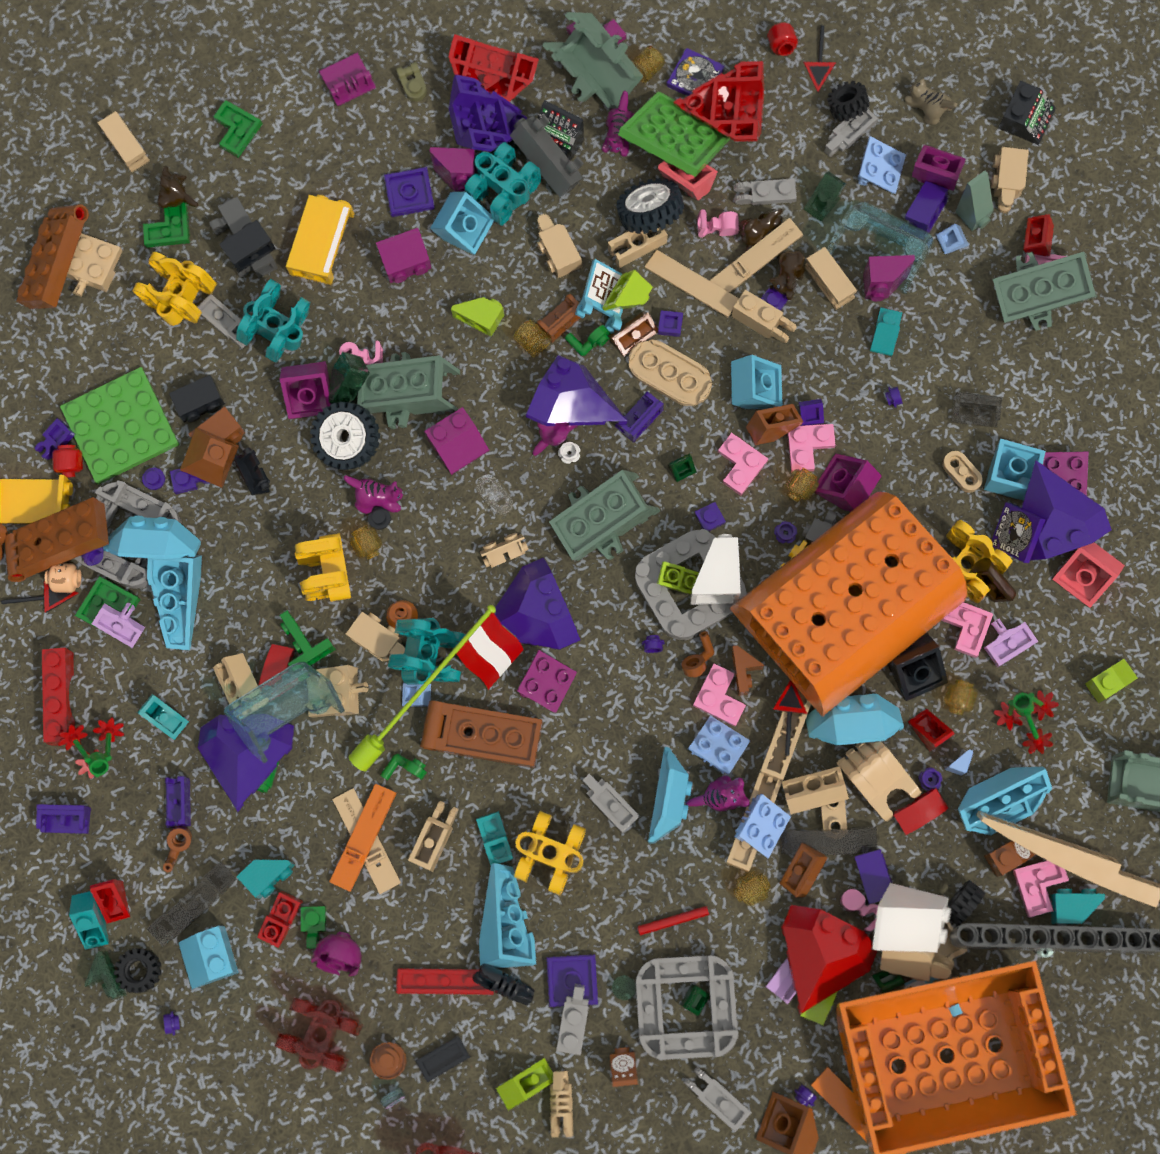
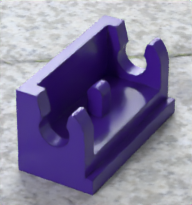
M925 181L905 215V219L909 221L908 226L928 236L948 201V189Z
M646 392L624 416L628 421L627 424L617 423L615 428L634 443L662 413L664 404L651 393Z
M179 776L177 779L165 778L166 828L191 826L190 779L185 776Z
M37 804L36 829H40L41 833L89 834L91 808L83 805Z
M880 849L855 856L869 904L881 901L889 884L892 883L883 852Z

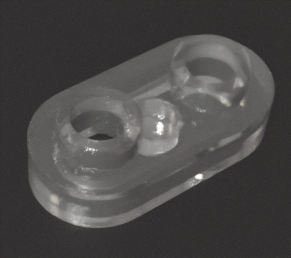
M492 475L481 476L476 484L479 495L496 515L504 516L509 514L513 509L512 497L496 477ZM487 482L492 484L488 489L483 487ZM499 500L506 501L503 506L497 504Z

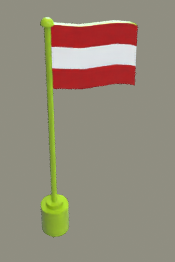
M493 605L487 606L488 610L380 735H366L351 752L349 760L356 768L361 771H367L385 751L382 738L455 654L458 655L466 668L484 682L487 690L492 687L523 651L521 643L514 634L499 622L494 614L496 609Z

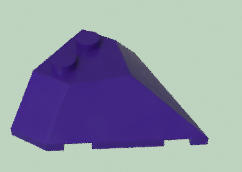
M455 75L449 102V114L457 145L492 152L503 142L508 143L513 139L510 137V134L515 130V123L521 118L527 119L526 116L521 114L522 110L496 92L490 93L480 86L482 83L477 79Z
M559 355L540 381L526 414L527 418L545 426H555L556 423H569V426L605 425L609 421H618V424H627L628 422L584 365Z
M1035 459L1022 508L1046 520L1030 561L1048 559L1092 544L1112 530L1105 509L1101 505L1091 500L1084 493Z
M544 557L523 566L495 607L496 611L494 614L499 622L523 644L560 650L581 641L571 614Z
M267 714L219 715L200 728L198 750L237 812L244 806L243 802L249 795L254 794L274 771L278 761L284 754L287 755L292 750L294 726Z

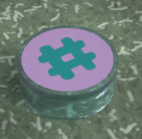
M397 1088L383 1097L380 1103L384 1110L404 1099L406 1095L402 1088Z

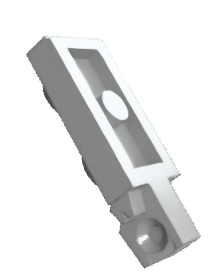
M868 109L866 112H863L861 117L857 115L855 120L849 118V121L844 120L832 131L828 138L830 142L825 146L824 152L831 157L839 149L842 152L848 149L877 123L878 117Z
M590 774L583 779L584 784L590 789L586 793L590 797L589 799L622 833L640 817L608 782H605L603 779L597 782Z
M575 984L573 997L567 996L564 1002L556 1051L581 1055L589 1008V1000L583 999L585 985Z

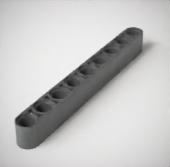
M966 923L953 928L949 935L952 945L960 949L1154 954L1160 952V929ZM961 930H964L967 933V942H964L960 938ZM985 931H988L991 934V943L985 940ZM1009 932H1012L1015 935V943H1012L1009 940ZM1033 932L1038 934L1039 944L1033 941ZM1057 933L1063 937L1062 945L1057 941ZM1081 934L1085 935L1087 939L1086 945L1081 942ZM1105 934L1110 938V946L1105 943ZM1129 935L1134 939V946H1131L1128 942ZM1153 936L1157 939V947L1152 943Z

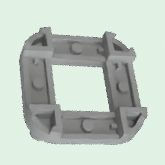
M125 482L109 483L103 487L100 486L95 491L96 499L105 504L107 528L119 507L136 516L139 515L147 518L165 517L167 519H176L179 523H182L178 513L168 503L157 500L127 485ZM104 551L102 561L93 566L86 565L82 555L74 558L83 566L125 587L142 589L149 584L147 580L148 558H137L135 563H130L110 552Z
M705 529L690 531L645 556L636 567L635 582L638 590H640L659 622L662 631L674 639H692L693 636L733 614L730 610L733 604H700L681 614L667 588L657 584L662 561L681 565L695 556H700L704 563L714 538H716ZM741 577L739 600L746 595V588Z
M716 956L658 958L647 962L641 967L636 978L639 1038L642 1047L650 1056L659 1060L719 1057L725 1055L733 1048L738 1038L734 974L724 960ZM709 981L712 1031L664 1034L661 984Z

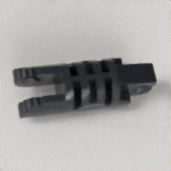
M482 964L479 968L480 971L475 972L472 977L473 982L490 991L495 990L496 994H501L503 997L507 996L509 1000L527 1006L533 1000V988L519 979H515L513 976H508L507 973L502 974V971L487 964Z

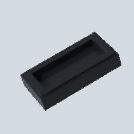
M458 1035L417 1059L416 1062L428 1083L471 1056Z

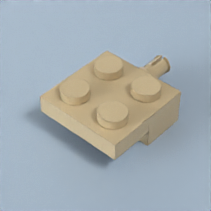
M81 233L67 274V278L78 282L73 293L82 297L87 285L107 292L116 274L114 268L123 251L121 247Z
M344 665L309 670L308 716L316 718L332 715L359 714L358 693L368 692V688H365L368 687L367 682L358 683V668Z

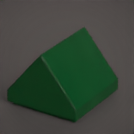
M690 453L668 464L676 482L697 473Z
M884 970L872 975L880 994L888 993L905 983L900 974L894 975Z
M691 984L680 1006L699 1016L710 994Z

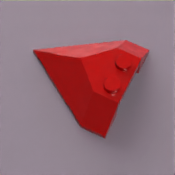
M455 34L448 56L454 75L475 78L482 83L480 85L482 88L490 93L496 92L509 102L533 81L539 60Z
M763 61L740 62L734 66L735 69L724 75L721 73L692 90V94L683 99L679 98L673 102L677 107L735 142L758 141L761 135L763 118L764 63Z
M791 905L781 928L786 939L788 949L786 953L794 991L797 992L799 1015L871 970L878 950L873 949V942L864 931L821 909Z

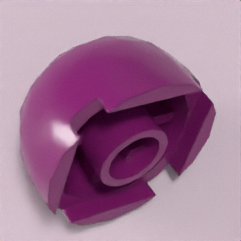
M337 932V934L326 936L318 942L311 962L314 963L316 961V967L327 973L340 975L338 971L349 972L348 976H355L361 964V949L351 939V935L345 932Z

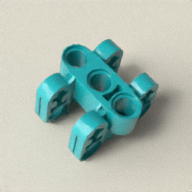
M506 142L499 145L494 155L482 152L476 156L475 166L477 174L471 176L465 185V192L478 203L486 195L488 196L489 188H492L499 194L491 203L490 211L492 219L501 226L510 219L513 210L528 202L530 194L537 189L541 182L540 168L531 161L527 162L518 173L511 168L516 160L515 149ZM484 164L490 165L488 168L481 167ZM505 177L507 178L505 181H499V180H498V179H502V178H505Z
M270 279L264 286L261 296L256 301L248 302L244 306L243 318L237 328L236 340L247 346L256 333L271 341L270 346L266 349V358L277 363L285 349L294 351L301 346L303 331L300 327L308 316L310 301L300 297L295 307H291L290 317L284 316L273 309L279 299L281 285ZM274 323L278 327L271 328L268 326V324ZM295 335L297 339L291 340L287 336Z
M434 618L397 620L395 633L407 636L404 654H391L387 667L400 670L402 680L407 685H423L438 668L435 664L439 647L455 648L466 634L440 628L438 621ZM447 665L433 681L460 682L461 672Z

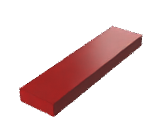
M397 969L396 993L494 995V991H490L473 982V975L480 970Z

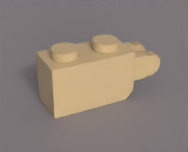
M1002 147L999 155L994 157L993 168L997 169L996 175L992 177L991 188L994 189V197H998V210L1003 214L1010 211L1014 199L1021 196V192L1025 188L1029 150Z
M540 215L537 220L540 231L538 233L539 242H537V246L542 255H547L549 260L546 263L550 272H555L557 277L560 278L582 268V259L565 226L561 224L554 226L548 215Z
M747 290L743 292L733 307L732 317L769 339L772 336L782 343H787L789 340L788 335L777 327L780 325L791 332H794L797 328L796 324L783 316L782 311Z
M361 612L346 633L349 639L382 662L388 661L391 654H404L405 647L401 645L402 640L398 637L399 634L395 633L393 627L388 626L385 628L380 624L381 619L371 612L369 615Z
M439 801L432 817H428L408 859V861L431 872L434 871L453 830L451 826L458 813V809L453 807L445 823L438 821L445 808V803Z
M882 951L880 970L888 971L894 975L900 974L912 977L918 981L924 980L929 982L931 977L941 978L942 980L950 978L954 961L951 957L949 958L936 952Z

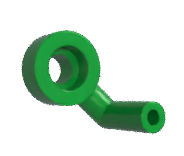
M604 325L599 326L589 335L584 345L572 333H569L565 340L580 356H585L593 347H602L609 340L608 335L610 331Z
M395 754L380 776L388 781L399 765L420 780H423L427 774L424 770L426 765L415 758L413 761H410L400 754Z

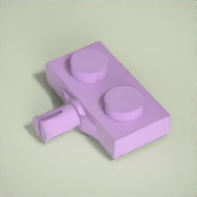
M104 603L92 625L133 648L145 629L144 626L130 618V615L135 610V606L132 605L129 611H127L131 603H126L122 612H119Z
M999 618L991 623L999 636L984 649L998 668L1036 644L1038 640L1025 622L1016 628L1007 630Z

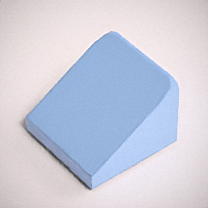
M957 224L936 234L944 254L969 245L961 227Z
M403 683L402 706L406 705L422 685H407ZM431 684L427 686L410 707H428V703L431 701Z
M969 749L945 770L961 776L967 773L973 750Z

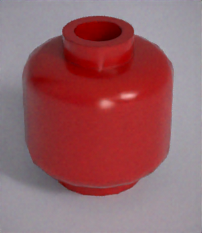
M786 22L778 23L768 31L767 39L774 54L787 56L797 47L798 39L791 24Z
M76 445L57 446L58 449L52 452L53 471L61 473V475H65L67 478L76 477L75 473L83 470L82 451L76 449Z

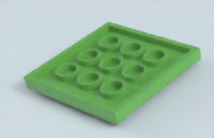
M658 91L620 128L618 135L629 143H634L646 152L663 159L666 163L678 167L686 174L696 177L730 138L673 104L674 99Z
M142 367L60 406L70 429L75 433L74 438L98 485L180 445Z

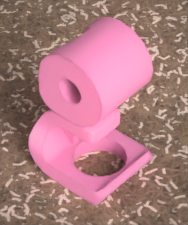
M700 210L697 215L698 236L701 238L709 233H714L715 230L719 231L720 236L738 234L739 219L736 212L721 213L718 218L712 217L709 222L707 221L705 210Z
M377 340L375 341L374 359L370 358L368 349L360 351L357 345L352 342L344 343L340 347L339 354L347 366L357 367L361 364V361L365 365L383 363V348Z
M850 889L842 894L840 902L845 910L850 912L859 911L861 917L869 913H874L877 916L878 905L869 904L866 906V899L858 890ZM876 918L867 928H864V931L870 932L875 928Z

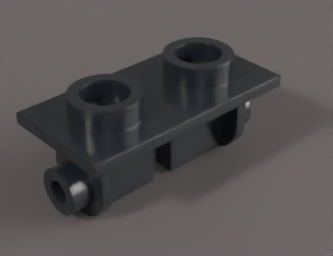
M248 447L242 451L243 455H236L234 462L251 496L271 492L269 489L270 480L267 478L263 468H258L260 462L255 450Z

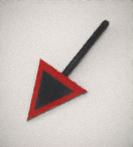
M824 25L820 26L818 62H804L817 92H819L836 62H822Z
M44 581V595L1 600V604L44 600V611L47 613L79 593L75 591L72 593L53 592L49 584H46Z
M791 680L772 709L787 712L786 756L790 755L792 713L807 715L797 688Z

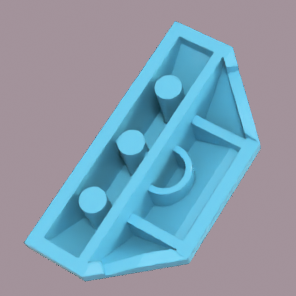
M138 515L130 516L108 537L109 544L103 546V550L121 557L174 559L184 556L195 557L201 541L176 519H167L165 517L147 518Z
M878 694L848 696L823 717L815 709L805 719L810 738H818L821 741L834 745L885 741L898 730L900 731L904 728L899 708Z
M664 747L648 839L650 844H654L680 826L682 819H687L689 805H684L686 795H691L693 782L688 781V773L669 747Z
M1044 767L1009 768L969 788L958 808L964 828L967 831L987 835L997 833L996 830L983 823L977 817L978 811L1012 823H1017L1033 815L1043 802L1046 794H1049L1052 789L1047 771Z

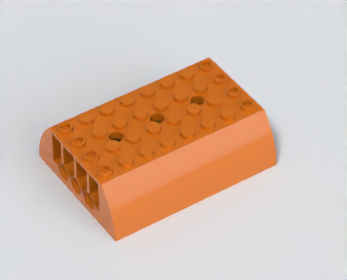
M876 492L733 604L730 610L823 717L961 605L967 597V586L959 565L895 495L886 492ZM888 556L894 557L897 560V566H887L885 558ZM852 585L858 586L861 589V595L857 597L852 596L848 588ZM821 615L825 620V624L822 626L814 625L811 619L812 616Z
M1036 961L839 1003L837 1005L839 1035L862 1130L872 1154H902L1076 1115ZM959 1004L963 1013L953 1017L949 1008ZM994 1037L998 1038L1001 1042V1047L997 1052H992L988 1047L989 1040ZM944 1048H949L953 1053V1058L948 1063H944L940 1059V1052ZM895 1059H902L904 1061L905 1068L903 1072L895 1073L892 1070V1062Z

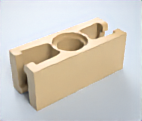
M116 111L98 122L102 131L131 172L150 161Z
M662 230L661 234L652 238H648V234H644L643 231L640 234H636L635 231L633 233L628 231L609 241L608 251L612 257L616 256V264L618 268H621L666 244V231ZM639 240L643 243L641 245H634L632 242ZM624 247L628 248V250L621 255L619 254V252L615 254V251L619 249H622Z
M825 247L806 258L807 263L804 267L836 310L855 298L856 288Z
M243 653L224 657L221 660L222 663H218L213 667L234 715L256 714L259 708L267 705Z
M840 766L782 781L790 814L849 799Z

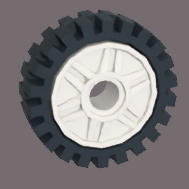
M656 178L655 181L648 179L647 183L641 181L639 186L634 184L631 186L632 190L627 189L624 191V194L620 195L616 205L624 229L631 233L635 231L636 234H640L642 231L644 234H648L649 230L657 232L659 227L661 230L666 228V224L671 225L674 223L673 220L679 219V215H682L684 209L683 198L677 183L666 178L663 180Z
M339 402L326 406L322 412L316 415L317 419L313 420L312 423L314 427L310 430V434H312L310 441L314 445L313 451L318 454L317 457L323 460L324 464L341 470L356 469L368 463L371 457L376 454L377 451L375 450L380 444L378 442V438H380V433H378L379 425L375 422V417L370 414V411L355 403ZM344 430H347L349 433V439L346 442L341 437Z

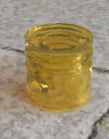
M648 45L632 63L643 75L640 81L647 83L665 65V60L657 49Z
M532 319L523 323L513 336L516 342L531 357L538 356L551 342V338Z

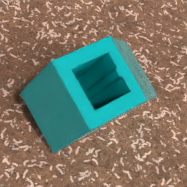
M253 860L236 877L255 898H267L274 892V885L280 879L284 881L293 873L291 869L295 864L289 860Z
M1057 889V893L1050 894V902L1053 911H1051L1052 924H1082L1103 902L1105 894H1097V889H1081L1082 894H1072V889Z
M91 891L72 895L69 916L85 950L109 944L105 919Z

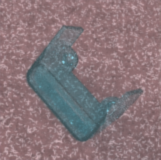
M866 202L856 203L845 214L830 241L828 252L832 256L846 229L859 231L865 228L904 247L905 254L915 255L914 261L917 262L902 292L907 294L932 248L933 237L930 233Z
M298 662L230 703L224 709V713L248 750L265 763L268 760L264 751L268 749L271 743L269 736L271 733L307 710L310 713L322 714L330 706L340 713H343L345 709L331 681L307 663Z

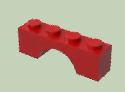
M67 648L42 650L43 742L51 746H58V741L62 739L59 735L61 731L68 732L70 724L75 727V720L72 716L69 702V686L71 678L74 676L73 652Z

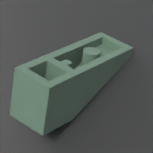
M983 171L967 183L955 211L971 231L978 227L982 229L991 221L990 216L993 212L989 176L986 171Z

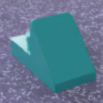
M880 307L871 344V352L888 356L893 355L900 330L899 325L902 312Z
M153 694L137 712L173 740L189 723L186 718Z

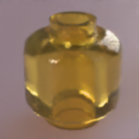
M804 467L801 470L795 469L785 482V488L789 491L787 496L796 502H799L800 499L809 501L819 487L818 477Z
M365 525L350 533L352 537L349 539V544L357 558L362 559L366 557L367 560H370L380 554L378 550L382 548L383 542L374 527L368 528Z
M956 679L955 682L948 684L943 702L946 706L950 707L949 712L963 715L964 711L971 712L973 710L978 691L973 688V683Z
M753 870L737 878V888L734 889V894L739 902L743 901L747 906L751 907L767 900L769 891L772 889L766 875Z

